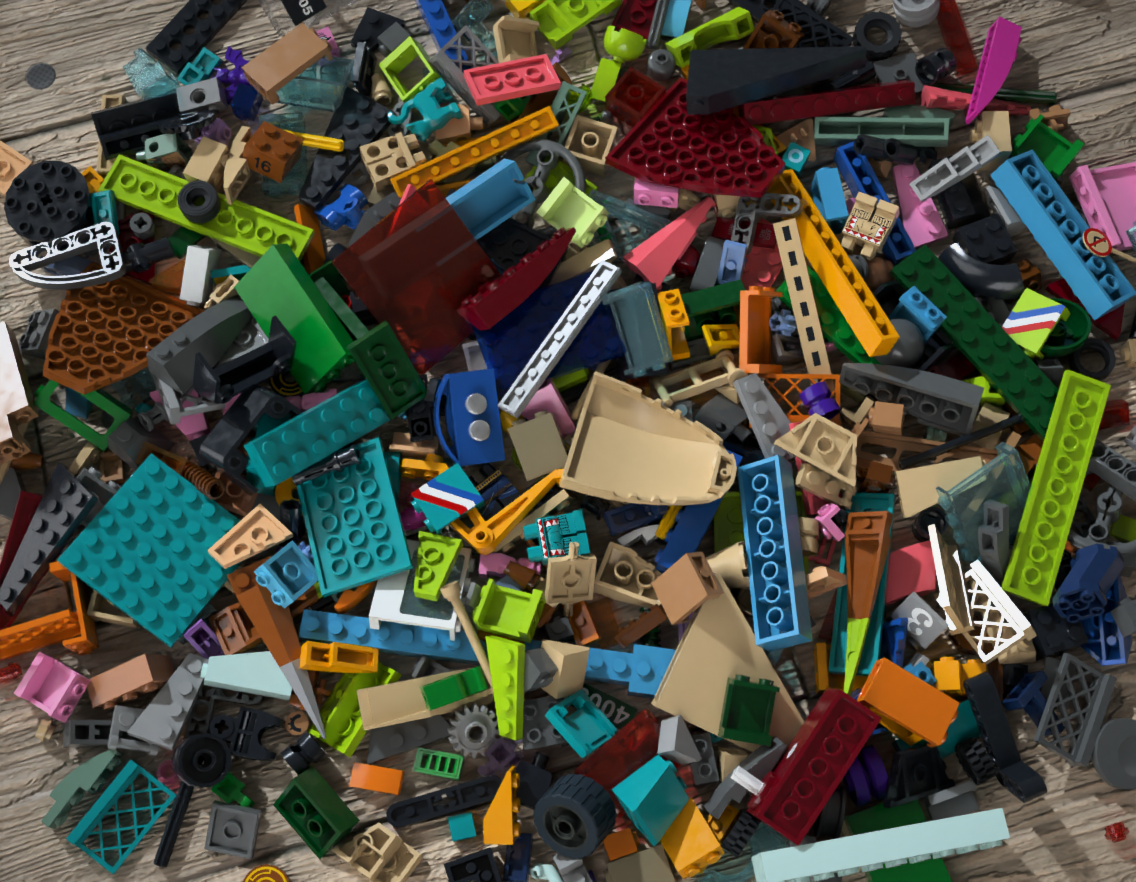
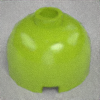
M608 26L603 42L606 52L613 56L612 61L624 64L625 61L638 59L645 49L647 39H643V36L621 28L618 32L614 31L615 26Z

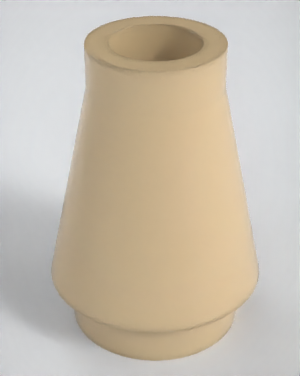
M376 73L371 77L372 100L386 106L391 103L393 94L384 79V75Z

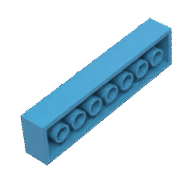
M1033 149L1007 159L990 175L995 181L996 186L1007 198L1008 203L1013 206L1021 221L1028 227L1034 239L1041 245L1047 257L1056 266L1060 275L1071 287L1074 295L1079 298L1087 313L1094 320L1119 308L1136 295V291L1110 255L1099 257L1086 248L1082 236L1089 226Z
M775 455L737 468L755 642L757 646L769 652L813 641L792 463L780 455Z

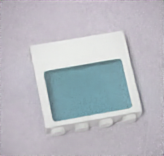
M407 540L414 568L377 581L369 613L370 629L379 630L381 621L449 630L450 640L455 641L456 632H461L462 624L451 601L444 598L442 593L437 602L415 597L414 580L419 541ZM469 548L461 549L445 584L458 581L461 588L460 599L463 605L466 600L464 598L465 592H468L471 584V578H468L469 572H474L475 559L472 558V549Z

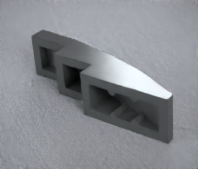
M775 736L772 738L771 746H760L737 765L733 771L740 766L761 781L773 769L787 745ZM733 771L721 782L704 805L710 815L719 819L731 799L740 803L748 791L730 778Z

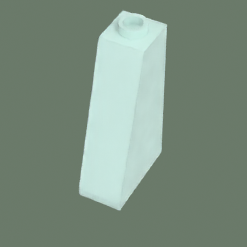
M270 651L209 657L208 664L203 663L200 677L205 678L204 685L290 700L292 687Z

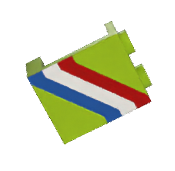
M1026 288L1002 328L1030 359L1036 357L1042 360L1044 356L1040 350L1059 319L1067 321L1071 313L1066 306Z

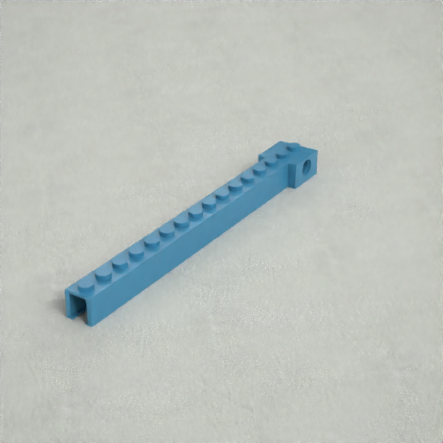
M303 610L299 638L302 642L312 641L325 644L338 642L378 648L380 653L417 658L425 656L432 660L481 666L465 631L462 630L461 632H456L455 641H451L449 630L381 621L380 629L377 630L370 629L369 618ZM480 640L488 657L486 641ZM532 640L531 643L525 642V651L541 648L542 641ZM634 644L633 653L590 648L584 680L629 686L627 696L654 699L676 650Z

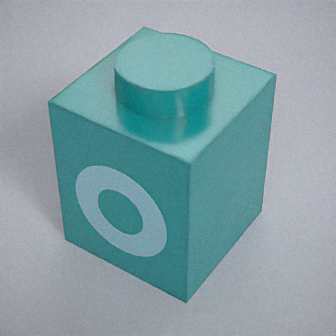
M791 142L782 157V160L785 162V170L793 169L799 178L811 151Z

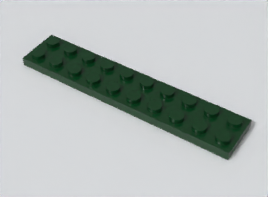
M926 244L892 268L890 274L906 292L915 286L947 316L939 328L1043 441L1059 389Z

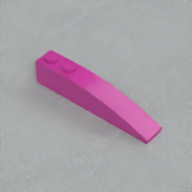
M1000 16L988 30L965 123L968 125L999 91L1018 56L1016 50L1022 40V37H1020L1022 27Z

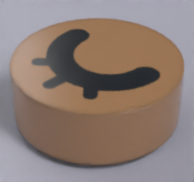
M300 711L290 713L285 720V728L293 736H301L310 727L309 718Z

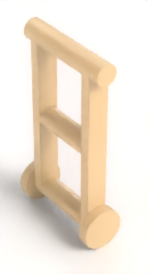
M722 349L716 354L715 359L662 378L655 377L652 379V383L664 405L671 407L675 402L730 383L734 386L733 382L746 377V374L742 369L735 367L733 353L729 349ZM720 367H725L728 371L726 374L706 381H702L699 376ZM689 378L694 383L692 386L670 394L665 388Z

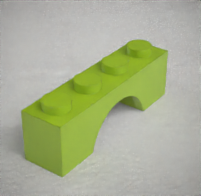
M737 7L665 43L667 50L674 55L675 65L683 68L690 63L691 50H706L720 42L739 40L753 33L755 27L750 11Z

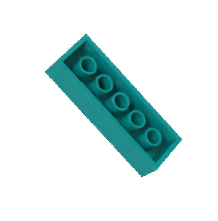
M364 380L245 444L244 448L265 487L276 486L388 422L390 419L370 385Z

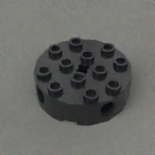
M42 161L27 167L13 179L6 193L4 205L6 218L9 225L26 243L35 246L93 226L94 217L91 193H95L94 187L75 166L63 161ZM69 244L62 245L59 251L68 248Z

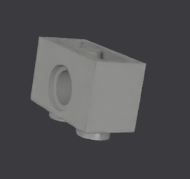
M217 77L176 88L179 111L182 115L198 111H214L215 114H219L222 110L228 109L224 85Z

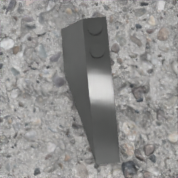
M240 295L228 298L195 316L146 354L149 372L183 395L193 387L196 353L200 352L211 368L215 369L222 355L229 351L230 344L234 339H238L242 333V328L248 325L253 318Z
M843 363L839 379L840 383L864 395L871 394L875 396L878 402L904 405L905 415L909 413L917 417V422L960 436L971 432L984 391V387L931 372L869 363Z

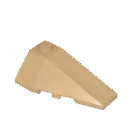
M610 541L595 577L593 592L614 600L651 608L656 603L658 605L661 604L651 583L662 573L656 570V567L650 562L647 563L638 556V553L633 549Z
M971 578L968 582L971 590H974L976 581ZM978 596L977 606H987L989 598ZM980 611L982 619L984 621L986 612ZM991 612L989 622L1000 623L1002 614ZM987 627L989 637L997 638L999 628ZM1004 629L1002 639H1011L1017 633L1012 629ZM1025 638L997 657L999 664H1032L1036 662V651L1032 639L1028 641Z

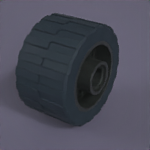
M569 774L558 779L535 805L533 816L537 832L546 845L562 856L581 859L590 856L613 830L616 824L617 812L610 794L600 783L598 784L594 779L582 774Z

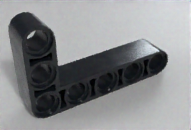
M985 671L963 681L964 689L987 754H989L990 761L994 764L993 767L996 770L995 776L998 782L1023 803L1046 794L1047 787L1040 774L1021 761L1000 697L990 674Z

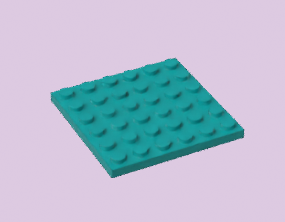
M151 453L57 561L172 648L228 581L227 575L235 572L243 561L224 569L207 551L239 523L240 520L214 500L198 491L193 484Z

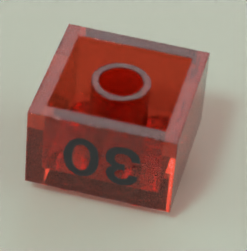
M630 66L605 96V111H610L613 116L634 127L666 93V87Z

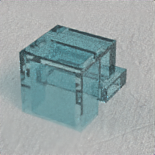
M142 48L135 50L133 53L136 58L123 66L136 93L143 99L176 91V88L180 87L174 74H166L161 63L153 59Z

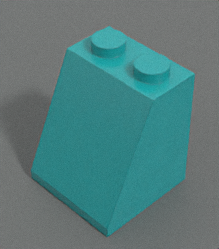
M659 754L611 789L631 822L653 846L660 841L689 801V797L685 792L687 789L686 784L679 776L676 777L674 774L677 772V769L669 759L665 761Z

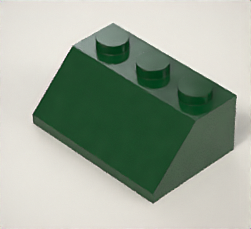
M741 279L681 295L689 319V325L682 326L687 342L704 338L702 326L737 324L738 329H740V291L745 290Z
M313 766L293 778L273 804L319 859L324 857L345 838L360 821Z

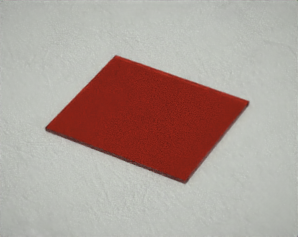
M432 179L428 180L332 261L333 265L379 324L386 321L390 325L419 375L425 374L477 329L457 312V309L462 306L461 301L469 295L475 296L479 292L478 288L488 281L491 283L501 276Z

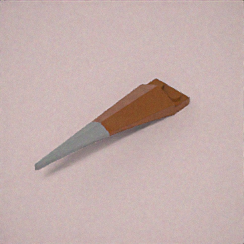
M271 556L228 574L227 577L237 599L322 738L325 739L326 734L308 671L300 669L301 647L289 605L286 608L276 605L272 601V593L267 587L260 586L256 581L257 575L254 571L270 559Z

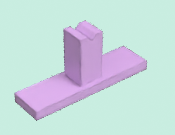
M568 46L563 50L559 48L556 51V55L550 59L551 64L559 63L570 55L572 50Z

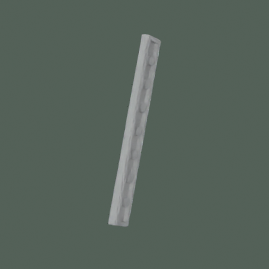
M604 260L600 261L498 404L501 410L518 419L622 273L620 268Z

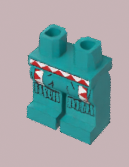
M582 509L568 514L537 518L535 523L523 526L525 541L538 539L539 546L527 548L529 562L542 561V565H547L548 558L569 555L570 542L573 544L574 542L579 543L578 555L590 554Z

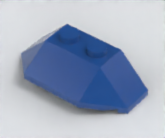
M1120 574L1106 594L1107 604L1104 607V613L1080 620L1089 640L1088 643L1080 647L1102 666L1127 664L1132 646L1131 635L1123 638L1110 612L1119 607L1117 602L1127 598Z

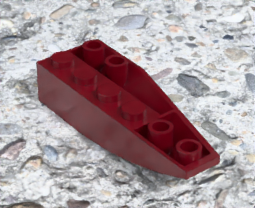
M562 227L557 230L551 240L542 242L536 247L537 250L524 256L518 264L506 270L493 282L489 283L488 281L478 288L479 292L475 296L469 295L461 301L462 306L457 309V312L480 331L493 327L523 303L540 286L564 254L576 229L574 227L568 229Z

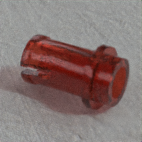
M10 662L8 666L0 669V684L12 679L16 681L22 676V669L18 663Z

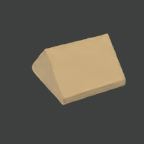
M542 639L541 648H544L558 670L553 677L552 683L541 689L555 699L570 696L581 689L583 690L590 647Z

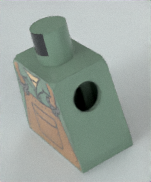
M178 133L163 134L146 139L145 151L137 152L136 157L138 162L143 164L149 163L152 167L161 171H170L175 164L183 166L185 169L192 157V149L182 140Z

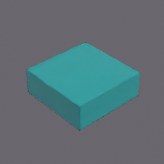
M472 812L448 817L453 842L477 837Z

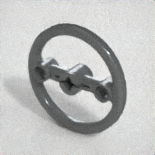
M544 139L527 141L506 151L495 163L496 165L504 158L513 160L526 152L540 150L537 154L539 164L534 176L528 177L524 181L527 182L536 200L513 215V219L518 222L527 216V221L524 225L533 228L535 223L533 214L537 204L544 202L549 196V188L546 185V181L550 171L557 167L558 157H562L568 162L573 170L576 188L584 194L586 193L585 175L578 159L570 150L554 141ZM551 156L550 161L544 163L545 158ZM548 226L537 231L552 237L557 230L553 226Z
M1087 469L1086 475L1093 474V472ZM1109 484L1107 492L1102 493L1098 497L1097 519L1095 524L1089 528L1088 536L1083 538L1070 528L1067 540L1079 549L1094 544H1103L1105 549H1110V546L1117 547L1122 556L1136 553V539L1125 544H1107L1109 527L1111 523H1115L1120 518L1121 495L1123 492Z

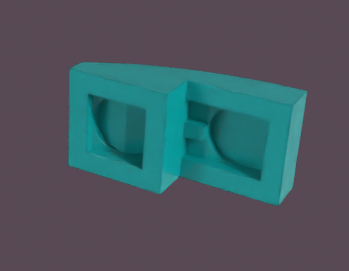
M203 47L192 64L190 62L187 63L177 80L185 86L208 80L215 72L214 68H218L223 60Z

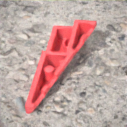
M924 85L920 95L921 106L943 110L965 109V117L967 116L972 94ZM992 99L982 111H1008L1009 116L1029 115L1031 107Z
M710 196L706 197L623 256L628 268L641 276L646 284L656 283V289L659 292L662 289L661 283L665 277L670 276L673 272L672 266L677 259L680 260L697 235L696 230L700 223H705L707 219L706 214L711 207L716 206Z

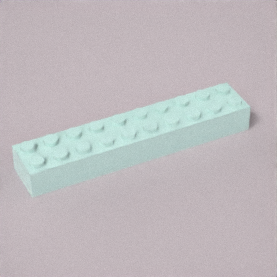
M1003 808L761 852L751 858L756 882H810V877H813L814 882L835 877L834 873H837L838 877L852 875L859 872L858 868H861L862 873L883 868L884 863L886 868L906 864L907 859H909L911 864L931 859V855L933 859L954 855L955 850L957 855L979 850V847L980 850L991 849L1003 845L1002 840L1009 839L1010 835Z

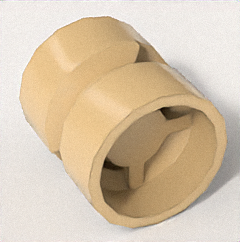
M798 517L803 557L815 556L818 552V541L815 537L819 535V521L812 518Z

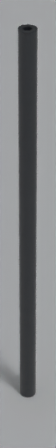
M1017 414L898 462L899 468L904 470L1024 421Z

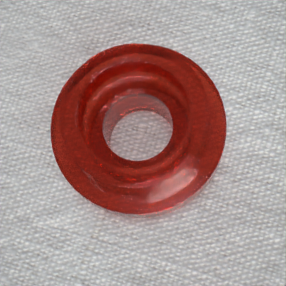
M1118 822L1105 827L1106 833L1104 836L1107 840H1112L1115 843L1125 840L1126 835L1130 831L1123 822Z

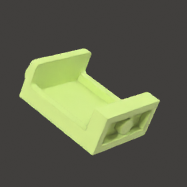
M565 177L562 178L536 212L556 230L562 227L565 229L574 227L576 232L571 241L581 249L592 241L595 231L606 223L610 214L602 205H599L576 188Z

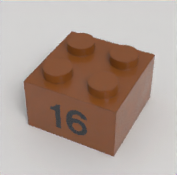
M264 121L245 144L242 158L247 159L249 169L281 183L299 160L304 139Z

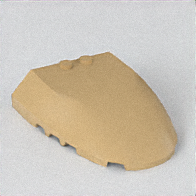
M595 372L581 410L561 476L560 487L599 498L628 503L669 506L710 503L724 496L734 483L737 466L733 453L729 454L723 446V439L697 420L693 423L682 416L681 410L673 411L664 406L661 399H650L642 395V390Z

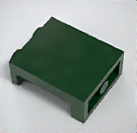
M736 674L735 678L728 677L718 736L724 739L771 746L772 736L769 735L775 695L776 692H779L780 687L773 685L774 681L759 678L758 683L750 681V677Z

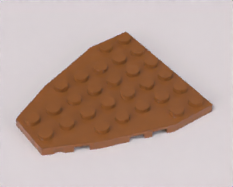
M92 261L80 274L100 270L103 267L101 264ZM126 275L99 285L66 289L65 299L61 302V309L59 314L56 315L49 333L43 376L84 395L120 381L148 367L146 354L179 327L205 310L188 305L183 300Z

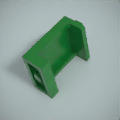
M1040 114L1036 120L1032 118L1024 128L1026 132L1023 135L1019 133L1012 142L1014 148L1011 155L1015 157L1033 149L1051 176L1057 181L1079 154L1084 143L1077 139L1072 144L1043 124L1044 116Z

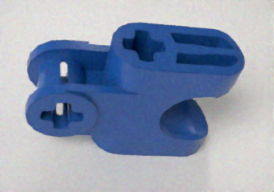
M346 183L339 189L341 195L335 202L326 206L322 205L318 211H314L321 223L333 231H337L343 225L356 230L365 212L361 209L369 203L365 195L358 188Z

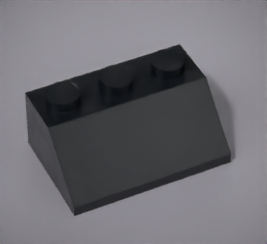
M946 157L931 161L928 170ZM974 173L935 195L948 230L968 225L990 216Z

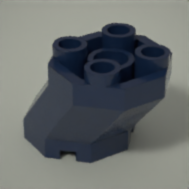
M1094 544L1078 549L1076 559H1072L1070 562L1071 571L1052 599L1053 607L1058 614L1071 623H1077L1080 620L1104 613V607L1107 604L1106 594L1125 566L1124 558L1117 547L1110 546V549H1105L1103 544Z

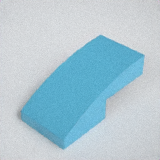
M692 0L669 1L661 33L662 36L677 38L684 34Z

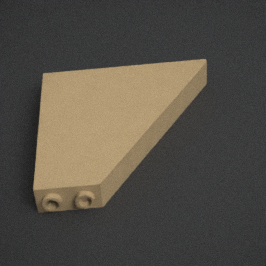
M714 573L723 594L718 598L708 599L693 612L651 704L674 716L681 715L683 720L718 736L728 677L735 678L736 674L750 677V681L758 683L759 678L774 681L773 685L780 687V690L775 695L769 735L772 738L775 736L780 738L787 745V749L803 725L804 720L763 648L756 645L755 634L721 575ZM725 739L751 752L762 746L760 744Z

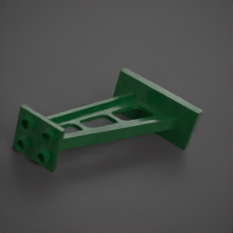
M330 260L310 273V278L354 341L346 347L388 417L392 420L425 398L427 389L390 325L384 321L369 331L341 299L343 295L350 296V291L332 261Z

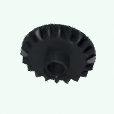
M214 111L187 113L161 122L159 129L160 132L165 134L181 133L182 140H191L200 137V128L212 124L216 120V115Z

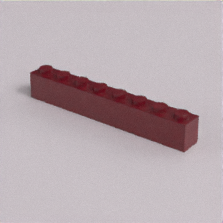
M903 80L762 98L739 105V118L743 117L751 125L911 105L916 104L915 84L913 81Z

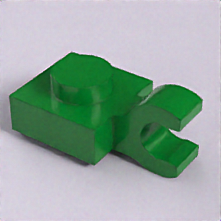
M230 772L221 782L211 788L226 803L233 804L234 801H237L241 806L252 808L255 805L254 801L242 793L246 785Z

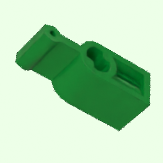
M480 666L420 687L427 710L430 711L488 689Z

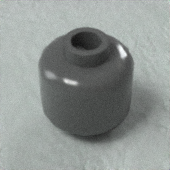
M666 49L653 51L648 57L647 71L649 76L656 81H666L672 77L675 69L674 55Z

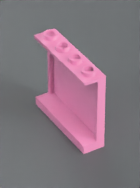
M1136 161L1089 170L1088 165L1078 167L1069 176V179L1090 228L1102 231L1109 238L1112 248L1124 251L1136 248Z

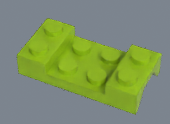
M546 0L529 12L530 20L539 22L540 26L537 30L557 50L572 40L575 32L602 13L607 15L620 6L622 0Z

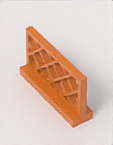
M756 373L760 379H763L769 385L767 387L768 390L772 388L780 396L776 401L777 403L783 399L792 408L786 414L791 423L805 421L810 417V415H802L796 409L802 403L801 400L794 406L785 397L793 388L799 393L802 392L796 386L802 379H808L812 384H816L813 379H822L819 382H823L825 379L835 380V389L831 392V396L835 393V400L840 407V375ZM779 379H786L792 385L784 394L774 386ZM793 411H795L798 415H790V414H791ZM840 413L830 419V421L841 426ZM747 419V429H752L749 419Z
M67 609L0 630V661L61 643L64 640L80 637L81 631L77 611L72 612Z

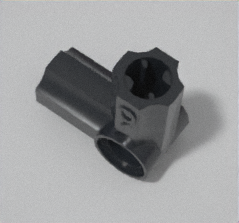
M294 499L282 501L280 504L279 521L293 533L292 538L279 544L284 547L292 540L296 544L305 534V528L302 524V505L299 501Z

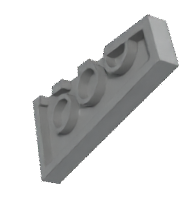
M754 373L734 381L733 384L765 459L775 455H780L786 460L795 457L773 445L775 440L790 431L789 424L791 422L759 376Z

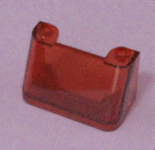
M648 708L640 712L574 771V774H582L592 778L604 787L610 794L612 801H614L619 819L626 812L611 789L658 755L661 723ZM661 756L665 761L668 760V758ZM670 760L676 769L682 765Z

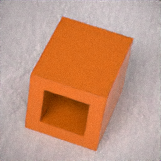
M630 827L609 834L603 840L609 862L637 853V847L641 846L636 831L631 832Z

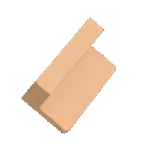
M394 432L393 442L390 444L389 450L390 452H401V457L426 459L427 454L438 455L439 440L437 436H434V440L411 443L410 433Z

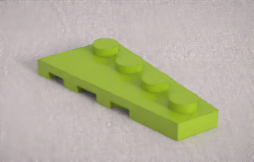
M494 635L485 636L499 735L515 741L523 739L525 644Z

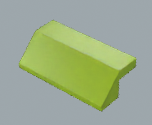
M378 662V671L376 673H343L331 692L330 697H328L319 711L326 738H322L313 722L307 731L351 758L367 730L363 729L357 690L398 682L402 675Z

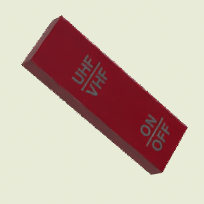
M717 217L711 236L731 241L735 219ZM742 221L740 224L741 229L749 228L751 222ZM757 223L753 246L775 249L777 240L773 225Z

